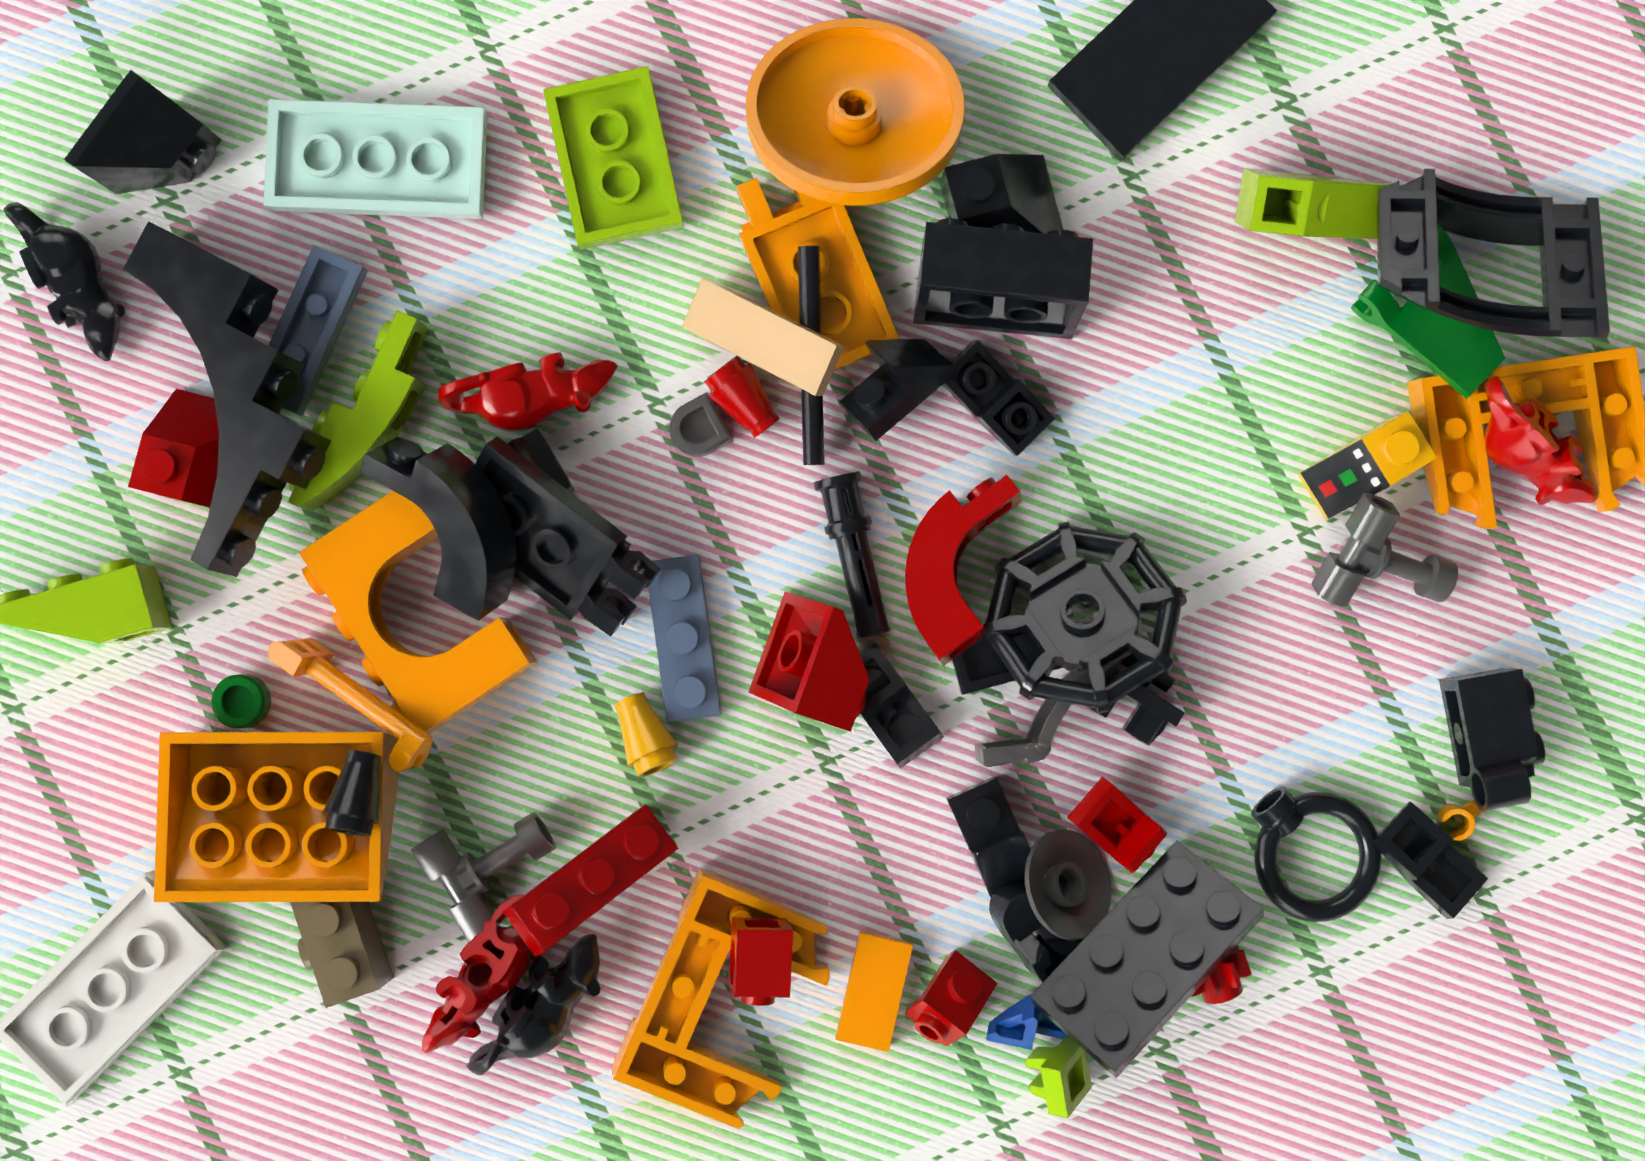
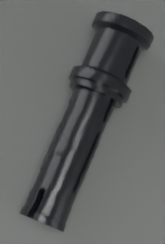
M860 471L822 479L813 483L815 491L821 492L828 519V524L824 527L825 533L829 535L830 540L835 539L845 585L856 624L857 638H865L889 632L891 628L888 625L866 531L871 530L872 520L871 516L865 515L857 484L862 480Z

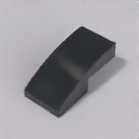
M875 643L860 654L870 679L865 691L866 701L861 716L901 769L944 736Z
M1409 801L1373 840V843L1390 864L1426 901L1446 919H1454L1488 878L1449 844L1453 838Z

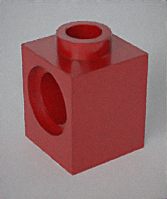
M732 917L728 983L733 996L742 997V1002L745 1004L765 1006L774 1004L775 998H790L793 929L786 918Z

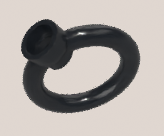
M1283 786L1270 791L1259 800L1251 812L1254 819L1262 826L1256 840L1254 863L1259 883L1271 902L1284 913L1294 918L1311 922L1335 920L1357 909L1368 898L1375 887L1382 862V853L1373 843L1378 833L1365 812L1352 801L1336 794L1311 792L1293 797ZM1310 814H1327L1343 821L1353 832L1359 848V864L1350 884L1339 894L1324 900H1310L1292 892L1284 884L1277 868V849L1281 838L1292 833L1302 823L1304 816Z

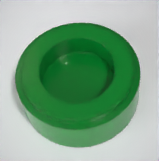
M249 674L231 675L224 678L215 687L211 699L212 710L216 718L227 727L235 729L252 727L259 724L267 716L271 706L270 691L266 684L256 676Z

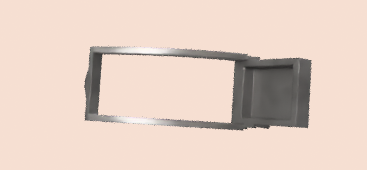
M1128 651L1103 666V671L1105 672L1118 661L1131 655V653ZM1088 670L1081 672L1069 671L1062 678L1064 680L1090 684ZM1045 699L1032 721L1026 738L974 744L976 760L986 767H993L1016 762L1029 764L1045 759L1051 751V741L1056 729L1072 704Z

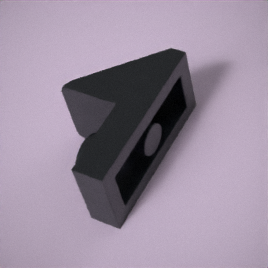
M925 339L868 340L865 342L880 367L839 402L847 414L875 441L881 438L958 372L956 367Z
M994 776L947 797L946 800L990 898L998 887L1006 882L1019 881L1025 883V867L1030 847L1023 830L1019 828L997 777Z

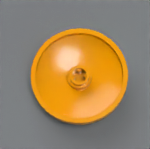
M863 18L834 19L795 31L774 45L764 55L755 68L748 84L746 122L748 135L756 155L770 173L782 183L805 196L819 201L840 205L862 206L889 202L907 196L927 185L943 171L952 159L962 134L965 110L964 95L953 66L926 39L910 30L888 22Z

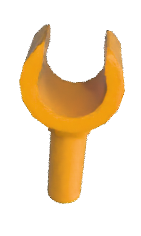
M1475 800L1469 801L1463 806L1449 803L1439 809L1437 819L1442 823L1452 815L1462 814V825L1448 834L1453 840L1461 841L1472 835L1475 829L1474 818L1480 815L1482 810L1478 808Z

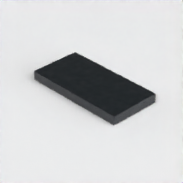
M1134 0L1052 77L1047 86L1121 162L1272 19L1277 10L1267 0Z

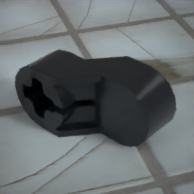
M1019 881L1006 882L1000 885L993 893L989 904L992 920L999 932L1019 955L1024 966L1043 983L1077 947L1073 940H1066L1053 935L1039 922L1028 901L1025 883Z

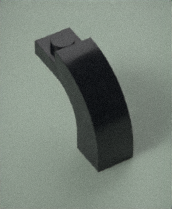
M396 437L366 453L361 473L416 504L426 514L436 530L440 541L442 559L433 596L477 621L506 602L515 575L516 544L506 508L498 492L485 474L467 456L448 443L430 453H426L418 444Z

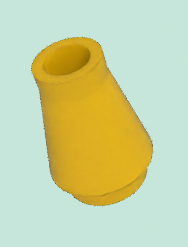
M644 692L628 696L614 705L619 716L628 767L635 768L639 778L662 771L678 761L674 750L678 747V744L648 703Z

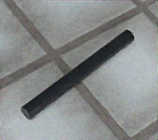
M799 246V321L801 325L821 334L819 246ZM801 389L803 465H825L823 396H814Z

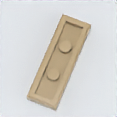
M701 278L682 325L683 329L814 396L824 395L844 348L843 345L706 278Z

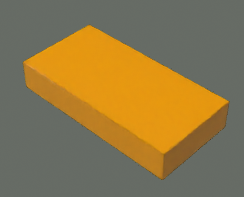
M859 930L835 1035L836 1040L889 1052L913 948L912 942Z

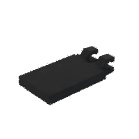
M498 436L485 444L475 465L485 474L498 492L510 518L516 544V569L514 577L570 620L580 612L584 619L611 637L617 631L620 624L624 625L637 606L618 589L605 588L608 582L633 599H636L644 587L648 588L652 584L661 568L641 551L629 550L631 544L626 541V534Z

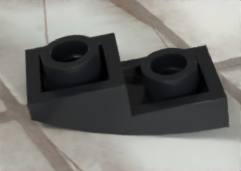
M979 340L970 342L951 361L958 372L946 381L943 386L1014 456H1018L1055 419L1019 379H1014Z

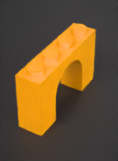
M391 491L300 551L299 554L307 565L302 569V573L308 584L319 596L326 594L336 609V612L332 614L336 627L348 641L353 639L357 641L366 655L361 660L366 673L377 686L380 687L385 684L396 701L391 707L426 733L431 734L538 662L509 618H497L452 649L434 656L416 654L404 648L394 639L386 627L382 615L381 599L384 585L391 572L400 562L438 538V535L429 518L416 504L395 491Z

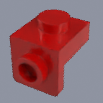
M1103 776L1067 816L1072 823L1130 873H1134L1144 861L1153 855L1156 847L1167 835V831L1147 816Z
M954 950L945 957L921 997L909 1005L905 1015L915 1023L916 1030L924 1038L931 1042L948 1046L967 1035L998 983L962 954Z

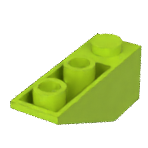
M1244 168L1234 222L1249 231L1303 237L1377 239L1378 193L1380 189L1390 185V183Z
M133 558L105 563L100 566V575L87 579H82V575L79 573L47 581L49 590L30 595L29 589L0 594V624L97 643H124L173 628L156 567L135 564Z

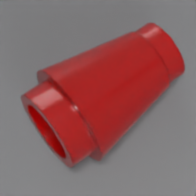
M738 356L732 358L704 381L711 391L708 396L741 426L749 430L754 438L780 419L775 413L774 407L751 363L745 365Z

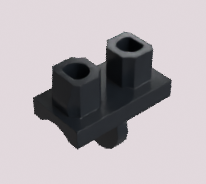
M1131 654L1122 659L1120 663L1128 668L1139 661V659ZM1111 666L1104 672L1105 681L1121 671ZM1159 674L1124 696L1137 704V706L1122 727V730L1149 746L1163 732L1167 724L1176 727L1185 712L1147 689L1149 684L1152 683L1162 691L1167 692L1175 679L1169 675ZM1116 702L1109 705V711L1098 713L1096 708H1088L1106 718Z

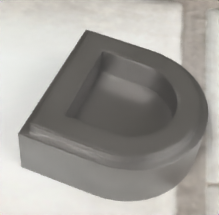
M707 392L680 406L670 420L669 431L672 441L681 452L693 457L706 456L733 442V438Z

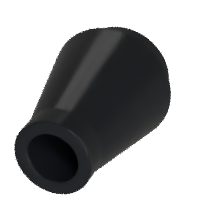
M347 751L345 763L322 812L323 815L327 816L326 830L354 836H371L373 824L380 823L379 766L381 756L364 751Z

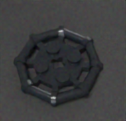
M1068 521L1058 523V529L1009 559L1002 557L995 565L997 577L986 623L983 624L985 631L981 634L983 642L990 643L1020 686V695L1028 700L1039 697L1096 708L1098 713L1109 711V705L1159 674H1169L1175 665L1171 658L1181 607L1187 603L1185 590L1181 587H1176L1146 548L1144 537L1135 532L1128 536L1070 526ZM1076 549L1110 554L1113 557L1110 562L1101 561V565L1086 563V558L1077 557ZM1062 552L1064 560L1037 576L1031 571ZM1132 565L1150 590L1138 593L1123 572ZM1016 587L1030 592L1028 607L1026 606L1024 615H1010ZM1078 603L1085 609L1094 606L1097 611L1092 615L1093 621L1087 624L1071 621L1070 619L1073 617L1072 606ZM1141 612H1158L1152 642L1137 635ZM1028 633L1042 652L1033 666L1014 641V637ZM1128 651L1139 659L1133 665L1105 681L1103 666ZM1055 665L1063 666L1070 672L1088 670L1090 684L1049 676Z

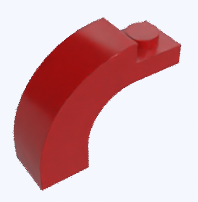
M1007 474L997 482L992 477L981 482L967 495V499L970 502L963 507L950 490L946 492L928 510L911 541L905 569V589L909 609L920 634L943 666L979 641L981 634L985 631L982 623L960 595L957 571L961 556L968 544L978 534L1022 503L1020 490Z

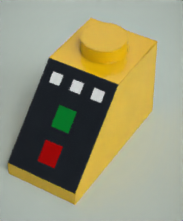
M1406 411L1380 423L1298 473V476L1326 520L1356 505L1363 493L1375 495L1438 457L1410 412Z

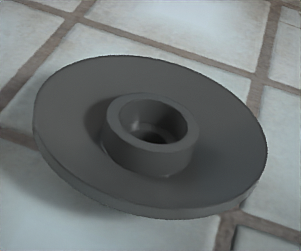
M1061 829L1040 837L1031 848L1025 867V888L1030 906L1039 922L1053 935L1066 940L1084 939L1109 912L1111 882L1106 864L1094 844L1078 832Z

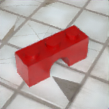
M645 804L502 912L534 956L546 952L679 848Z

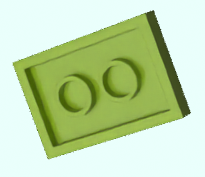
M648 66L543 89L576 242L580 250L684 227Z

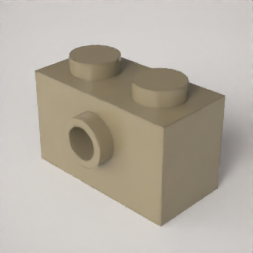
M290 902L302 937L298 941L299 954L306 969H313L325 1008L379 990L394 978L369 902Z

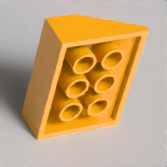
M160 732L154 902L382 901L398 788V772L390 767L388 758L398 740L388 732ZM348 750L364 751L381 756L379 766L380 823L373 824L370 837L342 834L325 829L327 816L323 815L322 812L345 763Z

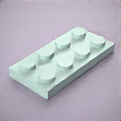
M269 99L263 206L269 211L483 219L488 113L484 107Z

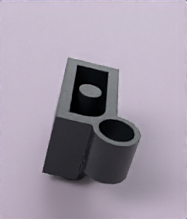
M1500 668L1440 679V689L1459 785L1471 788L1475 803L1482 811L1529 803L1531 799L1529 777L1535 776L1534 764H1540L1545 761V747L1540 734L1534 731L1530 710L1534 708L1535 696L1530 681L1523 675V670Z

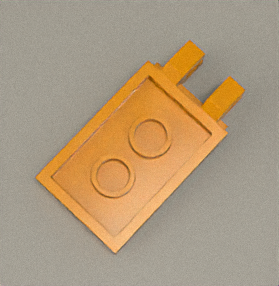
M757 178L737 186L738 196L750 221L741 225L742 232L739 233V238L768 307L799 324L798 247L819 246L821 334L844 346L834 371L872 355L865 344L868 340L900 339L844 205L819 201L794 190L798 202L771 213Z

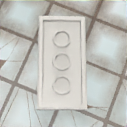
M152 871L144 873L0 1018V1041L66 1107L72 1104L227 948L183 902H154L155 874Z

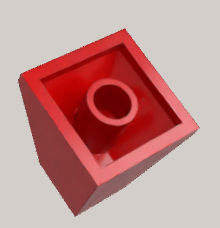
M175 389L142 433L128 484L129 488L210 508L217 479L219 428L214 398Z
M784 592L748 693L796 714L851 732L855 719L864 708L866 701L865 691L870 679L845 614L839 608Z

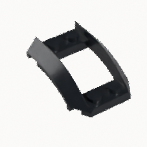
M1424 169L1421 177L1400 187L1399 181L1379 190L1377 200L1379 287L1428 311L1488 330L1528 336L1608 337L1610 326L1598 198L1587 197L1585 204H1553V197H1520L1481 192L1444 181L1435 176V169ZM1437 224L1445 231L1476 240L1510 245L1539 246L1543 307L1490 302L1468 297L1440 287Z

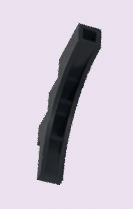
M148 221L123 270L153 289L181 319L202 356L214 392L219 428L217 479L208 518L190 560L207 570L237 577L242 567L247 565L252 559L256 549V540L266 521L279 508L282 500V491L286 484L290 483L306 489L311 479L321 471L325 463V452L331 440L280 413L284 403L295 393L299 383V375L305 364L254 338L260 325L269 317L272 310V302L279 289Z

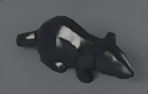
M19 202L9 203L3 208V211L18 229L27 245L26 248L19 251L33 284L38 289L47 286L50 293H53L56 297V300L47 306L53 321L57 325L65 322L67 328L76 325L77 319L82 325L90 350L104 361L111 360L119 338L120 319L125 315V308L121 304H114L110 301L102 285L101 263L96 247L80 232L69 227L48 224Z
M588 934L579 938L566 953L564 961L554 968H548L549 963L545 957L540 955L535 958L529 969V981L531 984L526 989H522L517 985L510 989L492 1018V1023L499 1027L497 1039L483 1045L470 1057L466 1067L472 1073L481 1076L497 1061L509 1058H534L550 1052L560 1044L567 1033L574 1007L583 995L586 994L594 997L600 993L601 987L597 979L600 966L597 935Z

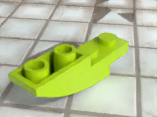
M396 311L392 322L386 321L379 330L375 341V350L378 351L371 370L363 371L356 382L353 391V399L356 400L353 410L332 402L328 412L323 411L318 416L312 430L331 440L325 452V463L318 475L311 479L306 489L289 483V490L293 491L289 498V503L313 511L337 497L363 475L361 469L365 454L399 435L427 386L415 377L408 375L429 329L418 319Z

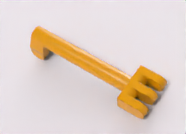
M312 638L277 641L269 646L268 656L270 660L291 676H311L396 738L398 741L388 758L389 765L394 771L400 772L420 767L424 764L429 755L433 737L333 666L330 662L334 653Z

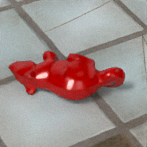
M557 352L544 356L539 360L540 370L527 372L524 364L520 362L447 383L438 388V399L445 409L452 412L478 414L492 426L501 430L523 432L536 427L554 412L566 410L572 406H575L579 412L588 411L591 402L607 387L618 366L613 361L598 359L576 370L562 369L565 365L562 353ZM477 387H480L481 389L479 392L471 396H458L466 391H469Z
M1499 377L1490 378L1485 383L1486 395L1491 409V417L1485 431V444L1491 460L1504 469L1524 475L1531 483L1538 487V494L1535 500L1539 505H1544L1552 500L1564 504L1595 502L1597 499L1596 490L1593 484L1582 474L1585 472V468L1574 456L1584 452L1582 443L1572 435L1557 439L1551 429L1559 425L1558 420L1547 408L1534 399L1524 403H1513L1504 383Z
M524 894L512 896L499 905L492 919L484 922L485 929L468 942L460 952L464 964L458 977L447 976L437 984L436 993L440 997L446 998L443 1006L438 1007L434 1011L429 1027L423 1036V1053L432 1052L440 1047L450 1046L463 1036L468 1038L477 1037L481 1033V1029L476 1021L493 1002L510 989H513L524 975L530 962L531 950L513 926H500V923L506 918L502 911Z

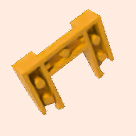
M1636 346L1499 366L1467 399L1440 376L1420 378L1407 382L1412 417L1438 457L1423 466L1437 514L1447 515L1449 508L1453 507L1477 515L1475 523L1477 527L1483 529L1497 528L1483 424H1488L1491 417L1485 383L1495 376H1498L1504 383L1513 403H1524L1534 399L1552 414L1573 411L1579 441L1584 448L1582 455L1588 477L1596 490L1597 499L1595 502L1598 512L1612 511L1621 504L1613 492L1632 478L1636 477L1642 485H1645V408Z
M699 867L678 914V925L637 1018L633 1017L612 1064L613 1080L740 1129L745 1124L736 1111L760 1090L772 1101L780 1094L782 1089L781 1082L690 1041L730 950L732 917L786 918L793 929L791 972L827 986L830 979L829 967L827 965H816L814 934H828L826 924Z

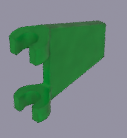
M1437 224L1439 286L1452 292L1478 299L1449 235ZM1375 279L1360 293L1359 299L1351 306L1352 311L1358 317L1385 329L1466 399L1505 359L1493 330L1444 317L1408 301L1402 307H1399L1390 291L1379 287L1378 281Z

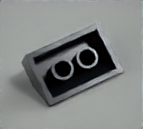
M954 218L941 219L936 223L926 222L921 249L913 323L1072 339L1089 302L1093 238L1079 237L1077 233L1063 229L1052 230L1046 234L1024 232L1021 227L1012 224H998L992 228L969 226L963 220Z

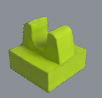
M1064 1037L1057 1047H1036L1025 1060L1026 1067L1041 1071L1029 1085L1030 1092L1046 1100L1048 1114L1069 1118L1092 1088L1087 1052L1070 1037Z

